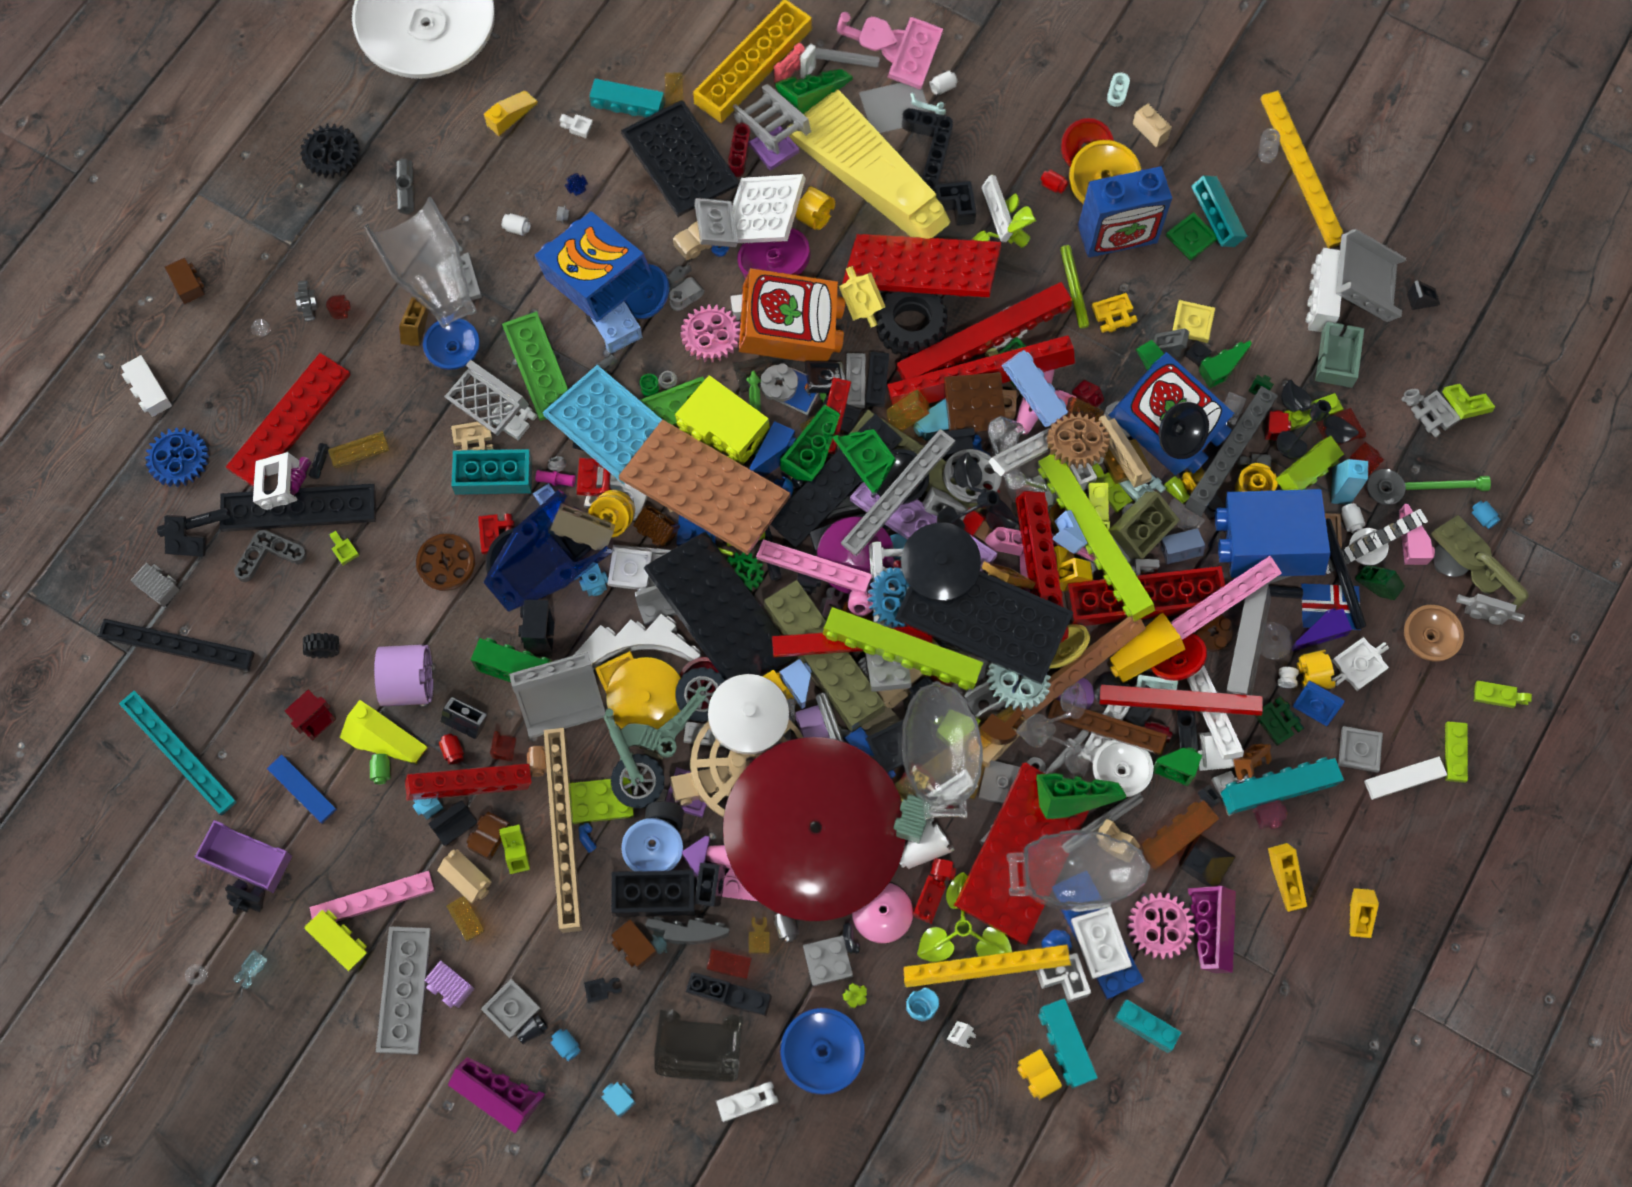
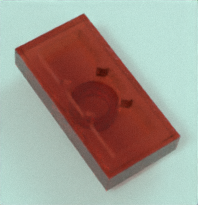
M711 949L707 970L747 979L752 958Z

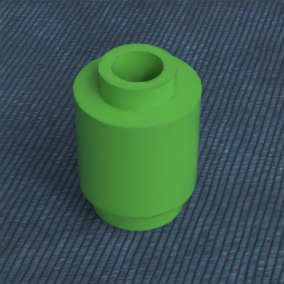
M374 754L369 761L370 780L374 781V784H386V781L390 780V760L387 754Z

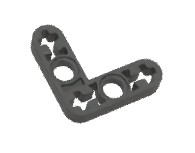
M260 530L252 538L235 567L234 573L241 582H248L254 577L268 552L294 564L303 563L307 558V553L302 546L267 530ZM265 536H266V538L268 539V541L271 542V545H270L268 542H266V541H262V543H261V541H260L259 539H260V538H265ZM279 543L285 544V548L282 551H276L275 547ZM290 549L292 552L295 553L300 552L301 556L294 557V555L289 552ZM252 552L259 553L256 560L249 559V555ZM245 570L248 571V574H243V575H242V574L240 573L241 571H245Z

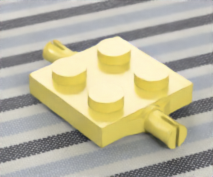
M853 266L846 268L850 280L840 285L839 288L854 321L859 318H867L870 328L878 325L873 314L886 307L871 272L863 276H856Z

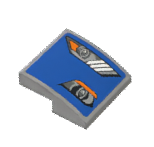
M791 367L798 377V388L791 399L779 403L809 416L820 393H809L806 374Z

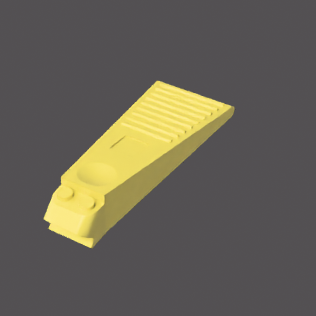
M839 90L834 93L832 92L803 114L809 119L811 133L804 135L801 131H795L789 135L795 144L910 237L933 238L950 224V219L943 205L936 199V193Z

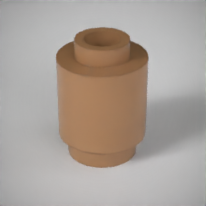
M533 746L528 749L527 764H529L530 774L533 777H541L547 772L546 754L542 746Z

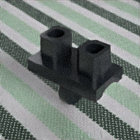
M240 879L232 886L228 884L225 891H227V899L230 900L228 905L233 907V914L239 915L241 911L248 912L249 909L260 913L263 908L264 889L254 887L252 892L248 893L246 892L248 884Z

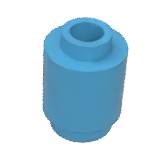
M1479 501L1472 507L1474 509L1472 512L1474 517L1483 527L1486 526L1487 529L1492 528L1501 520L1498 517L1499 514L1488 501L1484 503Z
M560 1029L552 1036L551 1044L563 1059L566 1058L567 1061H570L581 1052L580 1045L568 1030L563 1031Z

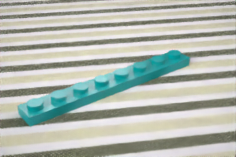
M135 690L119 703L221 816L237 803Z

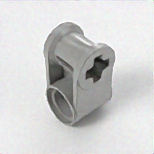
M693 277L687 278L670 291V307L675 311L683 310L692 302L701 298L704 294V289Z

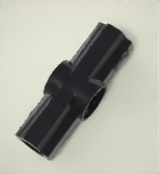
M1177 710L1180 749L1193 748L1198 751L1195 711ZM1186 720L1192 721L1189 726L1182 725Z

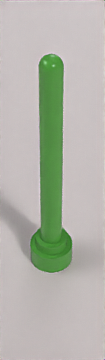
M1480 476L1476 480L1405 482L1406 490L1476 488L1480 491H1489L1491 481L1489 476Z

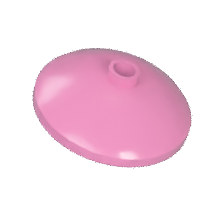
M889 883L872 902L852 913V919L858 932L866 939L875 943H890L900 939L908 931L913 919V906L903 889ZM885 907L887 912L881 913L879 908Z

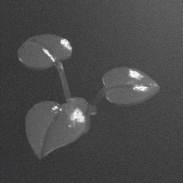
M1075 683L1067 687L1061 696V707L1066 714L1048 720L1042 714H1035L1029 717L1016 732L1034 748L1042 747L1047 739L1069 747L1070 750L1064 756L1066 767L1074 776L1083 777L1090 763L1088 747L1083 743H1077L1073 747L1072 744L1053 736L1056 731L1053 722L1068 718L1070 715L1072 718L1078 719L1085 712L1087 705L1085 691L1079 683Z

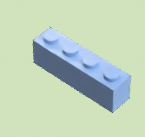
M1023 350L1001 366L1042 424L1047 427L1068 413L1066 404L1057 397L1055 388L1050 383H1047L1043 371L1035 366L1033 357Z

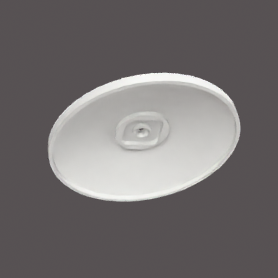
M355 0L352 12L354 33L358 44L366 56L380 68L395 75L409 78L442 76L469 63L481 52L489 40L495 19L493 0ZM430 22V25L422 26L423 23Z

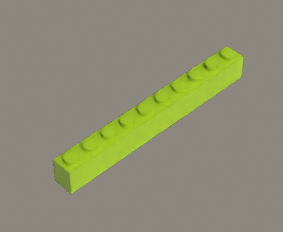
M1055 454L1048 455L1039 460L1040 468L1037 470L1041 478L1047 479V487L1051 494L1055 493L1058 497L1056 502L1061 509L1064 508L1066 511H1072L1087 541V544L1084 546L1089 555L1093 554L1095 560H1093L1098 570H1103L1105 574L1103 578L1108 586L1112 585L1114 588L1113 594L1118 602L1122 601L1124 604L1122 609L1126 616H1131L1135 622L1155 611L1153 601L1066 462L1061 464V458L1055 460Z

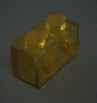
M918 389L887 409L888 422L901 432L930 414L929 403Z

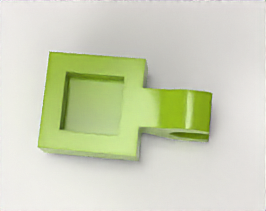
M336 531L329 534L336 545L331 549L342 566L359 556L348 538L342 541Z

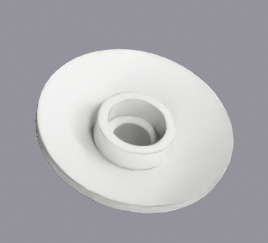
M1373 528L1358 530L1351 537L1349 545L1378 530ZM1388 543L1359 557L1356 561L1363 565H1376L1380 563L1388 553Z

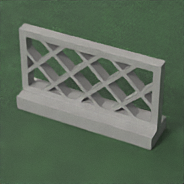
M470 360L466 364L468 367L466 372L444 397L498 436L521 408L525 410L529 404L523 396ZM470 376L474 377V384L466 385V380ZM486 386L487 393L478 395V388ZM474 389V396L466 397V390ZM462 391V398H452L456 392ZM499 395L500 402L491 404V397ZM487 398V405L479 406V399ZM475 400V407L467 409L466 402ZM504 406H514L510 412L504 413ZM500 407V414L492 416L491 409ZM487 410L488 417L479 418V411ZM500 419V424L497 428H493L492 420Z

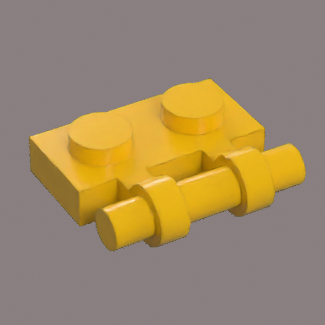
M1127 293L1092 303L1091 307L1097 321L1105 320L1106 322L1105 325L1100 326L1102 333L1107 331L1114 332L1117 328L1123 326L1126 328L1137 322L1136 315L1130 317L1128 313L1133 311V306ZM1117 316H1121L1122 318L1118 321H1113L1112 319Z

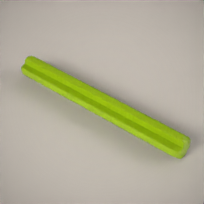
M1062 246L1061 255L1078 325L1081 329L1087 328L1089 320L1071 246Z

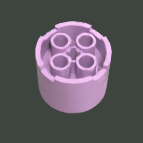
M428 645L384 646L377 648L375 655V688L380 706L429 704L432 701L433 678L431 665L433 663Z

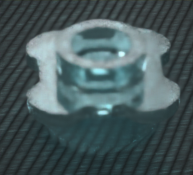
M653 935V940L650 943L659 955L663 952L667 953L666 947L668 945L661 936L657 938Z

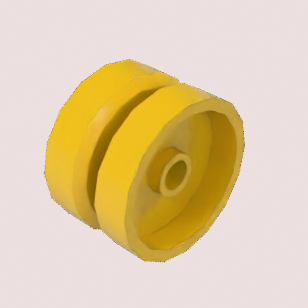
M609 490L602 493L591 504L588 514L615 524L612 537H616L622 534L634 520L635 506L631 498L624 492Z

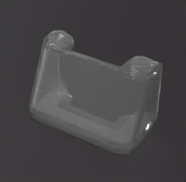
M999 416L988 425V436L993 457L1020 443L1018 441L1019 436L1025 433L1021 423L1003 416ZM1019 467L1001 476L1010 501L1015 504V498L1024 491L1047 492L1044 482H1034L1033 478L1030 477L1026 479Z

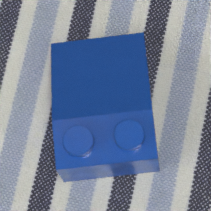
M774 421L749 469L762 477L777 469L781 464V458L797 440L795 438V430Z

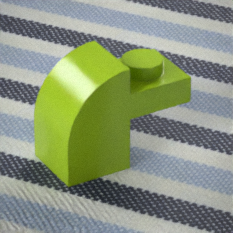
M520 825L499 829L510 874L530 870L528 853Z

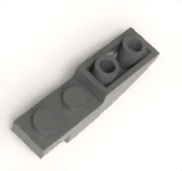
M653 916V919L647 918L645 925L648 930L664 933V942L673 944L696 945L710 943L726 938L730 934V929L726 928L727 925L715 922L714 925L706 923L707 920L701 918L689 919L688 926L684 927L685 924L682 922L673 921V923H667L664 918Z

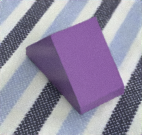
M708 836L703 837L682 851L683 858L691 870H694L697 878L700 863H706L707 849L710 845V837Z

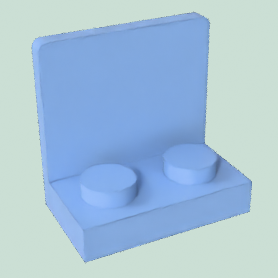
M625 302L617 306L600 321L596 322L592 319L605 341L609 354L642 338L641 328Z

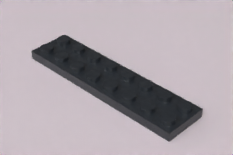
M876 414L857 431L862 433L866 430L874 429L889 451L894 450L903 441ZM840 449L823 466L814 480L808 481L782 507L770 524L795 549L810 536V532L814 531L863 482Z
M374 483L299 488L298 492L294 495L297 501L273 507L269 510H264L253 502L254 491L220 493V509L228 508L231 516L220 521L221 532L376 522ZM266 490L264 493L265 495H270L275 490Z

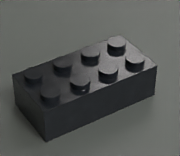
M694 870L612 872L611 913L613 917L695 915Z

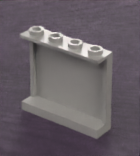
M1354 229L1343 234L1341 237L1336 294L1386 322L1401 317L1402 310L1394 306L1397 264L1406 261V258L1362 233L1360 230Z
M588 652L509 674L513 691L516 694L527 727L529 739L544 735V730L565 729L604 718L605 709Z

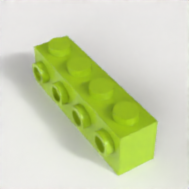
M1329 436L1318 442L1276 478V481L1283 490H1307V486L1310 487L1318 481L1317 477H1322L1329 472L1327 468L1337 465L1340 462L1338 459L1344 453L1332 436Z

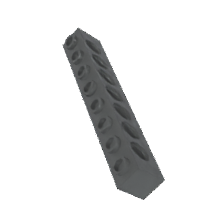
M1261 386L1190 495L1185 508L1200 517L1203 515L1270 411L1278 395Z

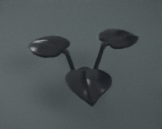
M1291 379L1284 386L1281 394L1284 406L1292 412H1297L1298 410L1305 412L1311 409L1310 417L1312 418L1297 437L1290 431H1283L1277 436L1276 444L1284 457L1298 459L1306 453L1307 444L1300 440V438L1314 421H1322L1324 419L1323 426L1327 427L1325 429L1326 436H1332L1334 441L1339 444L1346 443L1358 435L1359 431L1338 416H1330L1331 405L1327 401L1319 400L1311 405L1310 395Z
M969 452L962 455L955 465L954 478L961 488L969 486L970 490L981 493L977 498L978 505L957 515L953 508H944L937 515V523L953 524L964 530L965 524L960 518L974 510L983 508L989 511L986 515V521L992 530L998 527L1011 528L1018 525L1013 512L1003 501L999 500V495L996 491L991 490L987 492L986 489L975 488L982 480L981 468Z

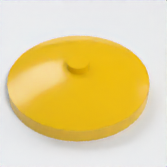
M1110 140L1095 141L1084 146L1073 159L1069 171L1071 189L1077 199L1084 204L1089 181L1141 171V166L1134 153L1123 144Z
M649 657L637 658L622 665L612 676L606 694L607 707L613 710L615 723L621 729L628 724L649 725L658 730L681 712L675 699L676 687L681 679L678 672L666 662Z

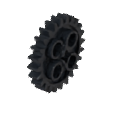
M327 123L326 128H322L319 125L318 131L314 128L312 129L314 134L307 133L309 139H303L304 144L300 146L302 149L300 151L301 159L306 168L310 169L312 174L316 172L318 177L323 174L324 178H327L328 174H331V177L334 178L336 173L341 177V172L348 173L347 168L353 169L352 163H357L356 157H360L358 152L360 147L357 138H355L353 132L350 133L349 128L344 130L343 125L339 126V128H337L335 123L332 127H329Z

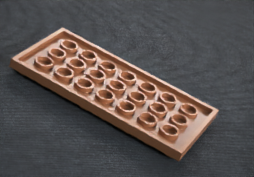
M663 419L619 475V480L747 555L790 498V492L703 442L698 441Z

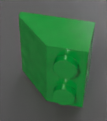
M1181 748L1158 758L1153 765V773L1188 786L1196 775L1202 755L1193 748Z

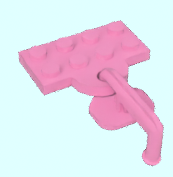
M847 12L841 13L837 26L839 34L857 40L863 47L873 51L881 49L885 58L893 63L888 78L921 90L943 32L942 28L910 17L905 31L899 29L891 30L885 20L869 17L865 21L862 31L847 26L846 23L849 22L850 15Z

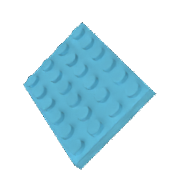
M598 365L543 411L544 417L618 480L620 473L662 420Z

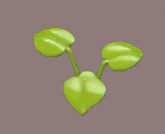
M1013 194L1005 200L1009 214L1013 213L1018 207L1019 197L1017 194ZM1026 206L1020 209L1008 226V232L1013 233L1007 240L1010 244L1014 242L1022 248L1029 242L1030 236L1022 228L1036 221L1030 207ZM981 231L972 240L990 241V236L999 238V235Z
M964 872L958 874L951 881L947 889L946 900L953 909H958L954 904L968 877ZM961 910V920L956 923L955 932L947 937L945 930L942 928L933 927L928 929L921 937L917 955L927 961L937 962L946 960L954 952V945L949 940L956 935L966 937L969 934L980 940L976 945V952L979 957L1010 953L1012 948L1005 934L994 928H986L982 936L973 932L970 922L965 920V912Z

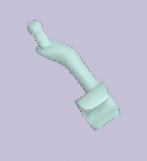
M911 93V103L914 106L934 111L936 114L945 115L946 109L941 110L944 108L943 102L938 103L937 106L930 105L915 99V94Z

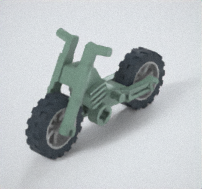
M704 667L692 669L685 673L679 680L675 692L676 703L681 712L658 730L649 725L628 724L620 730L619 726L615 723L613 710L607 709L605 711V723L621 757L611 775L612 791L621 803L632 808H643L654 803L660 797L665 783L661 766L650 756L642 754L633 755L629 747L641 746L652 752L657 750L663 758L672 757L676 752L675 737L684 729L689 719L699 722L708 721L709 708L701 709V705L704 701L708 705L710 704L707 696H713L714 692L707 693V690L711 684L717 689L725 682V679L719 673ZM700 680H706L709 683L706 687H702ZM695 681L698 684L697 690L690 688V685ZM687 691L695 693V695L689 700L687 697ZM670 743L672 752L667 751L664 753L662 744L667 745ZM637 766L645 768L641 774ZM649 770L653 779H644L643 776ZM623 777L630 779L631 783L623 786ZM644 782H653L649 791L644 787ZM631 786L635 787L634 795L629 794L625 789ZM640 786L646 794L636 796L638 787Z

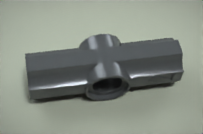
M400 159L396 162L398 212L411 214L414 212L415 193L413 162L408 159Z

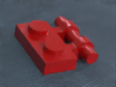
M498 514L478 516L482 555L488 553L492 542L500 535V529L507 531L515 527L511 514H504L503 521H499Z

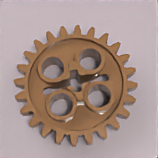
M1071 413L1070 418L1063 415V421L1057 419L1056 424L1052 423L1051 429L1048 430L1047 448L1050 449V455L1055 454V460L1061 458V464L1068 462V467L1075 464L1076 469H1078L1079 464H1082L1086 468V463L1093 466L1094 460L1099 463L1100 457H1105V452H1108L1110 442L1108 438L1109 432H1106L1105 426L1101 427V421L1095 423V417L1088 419V414L1081 417V414L1078 413L1077 417H1074Z

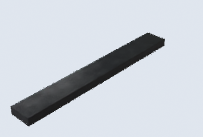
M103 619L97 636L103 640L244 671L250 670L255 654L250 650L109 619Z

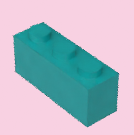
M1127 999L1122 1003L1113 1020L1166 1053L1173 1050L1182 1033Z

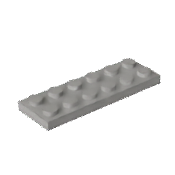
M389 927L376 1053L419 1055L426 982L424 980L427 978L432 931L430 928Z

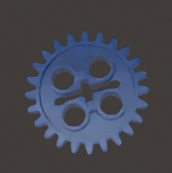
M176 427L173 433L170 429H168L167 435L161 432L160 439L154 437L156 443H149L152 449L146 450L150 456H146L145 459L149 462L146 464V467L150 469L148 472L156 481L159 480L162 485L166 483L169 487L174 483L178 488L180 482L187 486V480L194 483L193 477L200 478L198 472H205L202 466L208 465V462L205 460L209 458L208 453H206L208 448L199 434L195 435L193 430L188 432L186 428H183L180 432ZM194 454L192 458L187 459L189 455ZM167 456L165 460L160 461L162 457Z

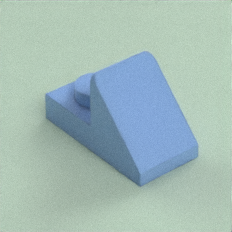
M1071 510L1065 511L1055 520L1060 531L1052 538L1055 542L1073 554L1077 553L1087 544Z

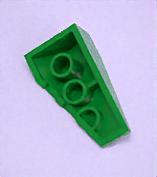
M824 404L781 458L780 470L796 480L813 481L824 466L840 414Z

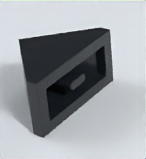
M1419 280L1413 283L1407 293L1412 310L1440 305L1436 289Z

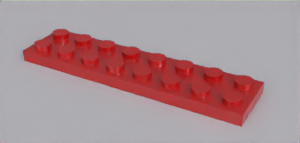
M319 353L231 459L226 469L254 487L256 461L287 453L349 378L350 372Z

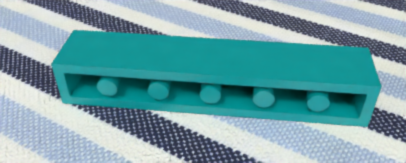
M1327 757L1316 760V763L1311 765L1309 762L1298 765L1296 769L1287 767L1280 770V773L1277 774L1268 772L1263 774L1262 778L1256 779L1253 776L1252 778L1245 779L1240 784L1237 781L1228 783L1226 788L1220 793L1227 812L1231 815L1334 787L1343 782L1344 779L1336 758L1328 760Z

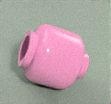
M869 589L866 594L851 591L848 608L854 615L865 616L872 611L869 607L873 605V602L867 601L868 598L872 597L868 593Z

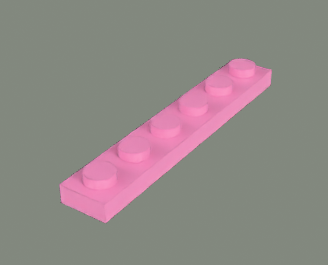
M764 539L756 556L758 560L866 594L872 580V574Z
M1269 556L1171 621V624L1183 640L1282 574L1272 557Z
M429 871L309 908L312 919L321 910L325 912L330 910L337 917L335 922L435 892L431 874Z

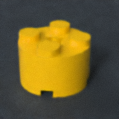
M808 187L802 199L800 198L796 219L814 230L816 228L818 230L822 229L831 218L829 213L831 209L834 210L835 199L817 188Z
M1250 464L1241 471L1235 483V492L1275 491L1278 484L1276 481L1277 476L1265 464Z
M1326 650L1303 654L1299 657V662L1296 665L1299 674H1303L1304 681H1302L1303 689L1309 681L1325 690L1335 688V681H1331L1334 669L1329 655H1325Z

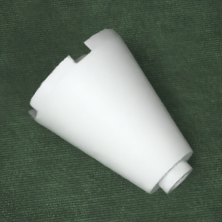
M932 816L927 819L920 844L909 840L905 843L900 862L903 868L905 866L908 869L916 867L955 850L953 846L948 847L950 841L938 823L933 825L932 821H934V818Z

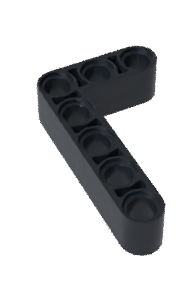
M908 108L902 114L903 129L908 132L933 137L922 180L935 191V185L939 184L951 140L953 120L949 116Z

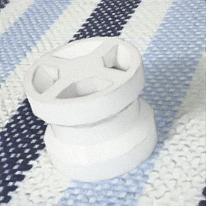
M1292 667L1279 668L1280 679H1278V685L1284 688L1297 687L1298 681L1296 677L1299 675V670Z

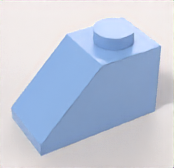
M799 659L781 670L780 678L803 709L806 706L811 682L810 673L812 671L806 662L803 664Z

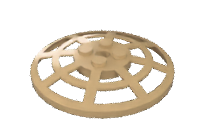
M788 720L785 733L791 728L797 738H804L793 722ZM708 721L700 730L693 744L690 759L691 777L699 796L705 804L715 813L724 817L725 809L718 805L719 801L725 795L729 797L737 779L748 766L746 759L749 757L756 759L764 752L741 754L730 750L728 758H716L720 742L716 739L710 752V758L697 759L700 743L705 733L709 729L711 730ZM782 736V738L779 741L781 743H784L787 740L784 736ZM716 766L728 767L732 777L725 784L721 781ZM710 767L712 778L719 788V791L712 798L706 793L701 784L698 768Z

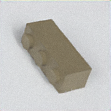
M562 503L551 526V530L556 535L570 537L574 542L579 544L585 543L597 551H606L615 528L613 523Z

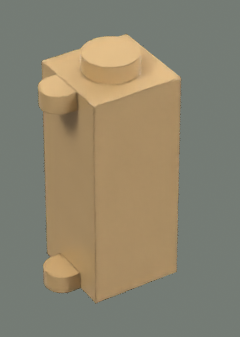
M453 849L443 859L437 871L471 903L477 899L482 900L489 893L488 888L492 881L458 849Z

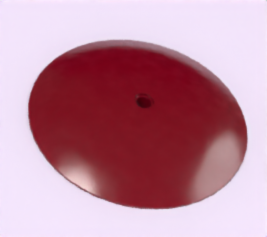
M806 737L786 741L768 749L753 760L734 784L726 804L723 820L726 854L731 868L742 886L752 897L770 910L789 918L804 921H826L841 918L860 910L872 902L886 888L896 873L905 847V839L896 837L897 830H894L896 819H901L903 811H900L902 800L886 771L877 761L857 747L824 737ZM811 823H819L821 831L813 833L810 830Z

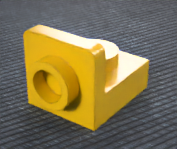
M1202 467L1194 474L1188 473V471L1185 472L1181 478L1190 495L1205 474Z

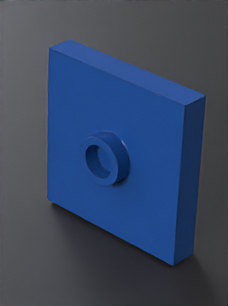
M1309 681L1292 707L1328 726L1345 700Z

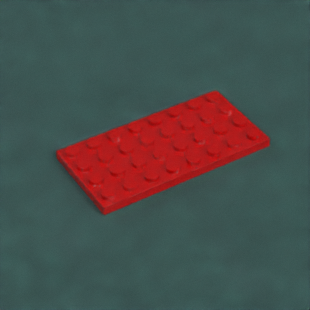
M857 234L847 268L853 266L856 276H863L871 272L879 291L990 297L1001 252V242ZM847 271L845 272L842 284L850 280Z
M1026 762L1022 764L954 904L958 909L1022 945L1027 944L1052 891V886H1054L1069 855V852L1063 849L1062 843L1080 831L1089 812L1088 810L1066 818L1046 819L1039 806L1036 779L1037 774L1045 773Z

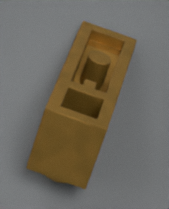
M412 295L399 325L401 344L409 346L420 345L424 336L431 296Z

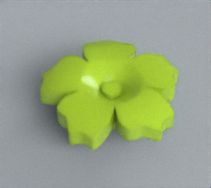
M854 983L849 985L850 991H845L843 999L847 1001L850 1008H856L857 1004L859 1006L865 1004L867 1001L865 997L867 995V988L864 985L859 988Z

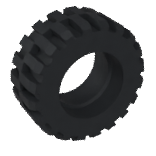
M890 291V294L887 293L883 297L886 307L877 311L878 325H876L877 333H879L878 337L881 342H884L886 349L889 350L891 348L893 354L898 355L900 353L902 357L907 358V356H912L943 340L946 334L948 314L946 305L943 304V299L940 296L936 297V294ZM916 311L928 319L929 325L919 331H907L899 327L894 319L902 312Z

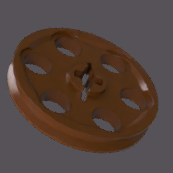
M439 534L429 538L420 547L416 556V569L423 582L429 587L440 591L453 590L462 586L471 577L475 567V557L470 545L463 538L454 534ZM453 540L455 545L450 549L445 548V542ZM431 546L436 547V552L433 555L426 553L427 548ZM466 551L469 553L467 559H459L461 552ZM442 553L444 554V557L448 560L447 566L449 571L443 564ZM426 564L432 565V570L428 573L422 572V567ZM458 569L465 571L464 576L461 578L454 576ZM439 576H445L446 582L439 585L436 583V579Z

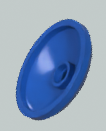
M652 264L648 265L654 278L624 301L632 315L638 319L650 318L657 314L665 305L669 295L667 275L661 268Z
M453 317L434 323L427 330L423 339V349L428 360L433 365L447 370L466 366L470 360L475 358L480 346L479 336L474 326L466 320Z

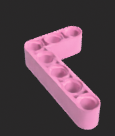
M1004 527L996 528L986 537L987 547L993 551L1020 556V574L1028 578L1021 531ZM1024 588L1025 591L1030 592V589Z

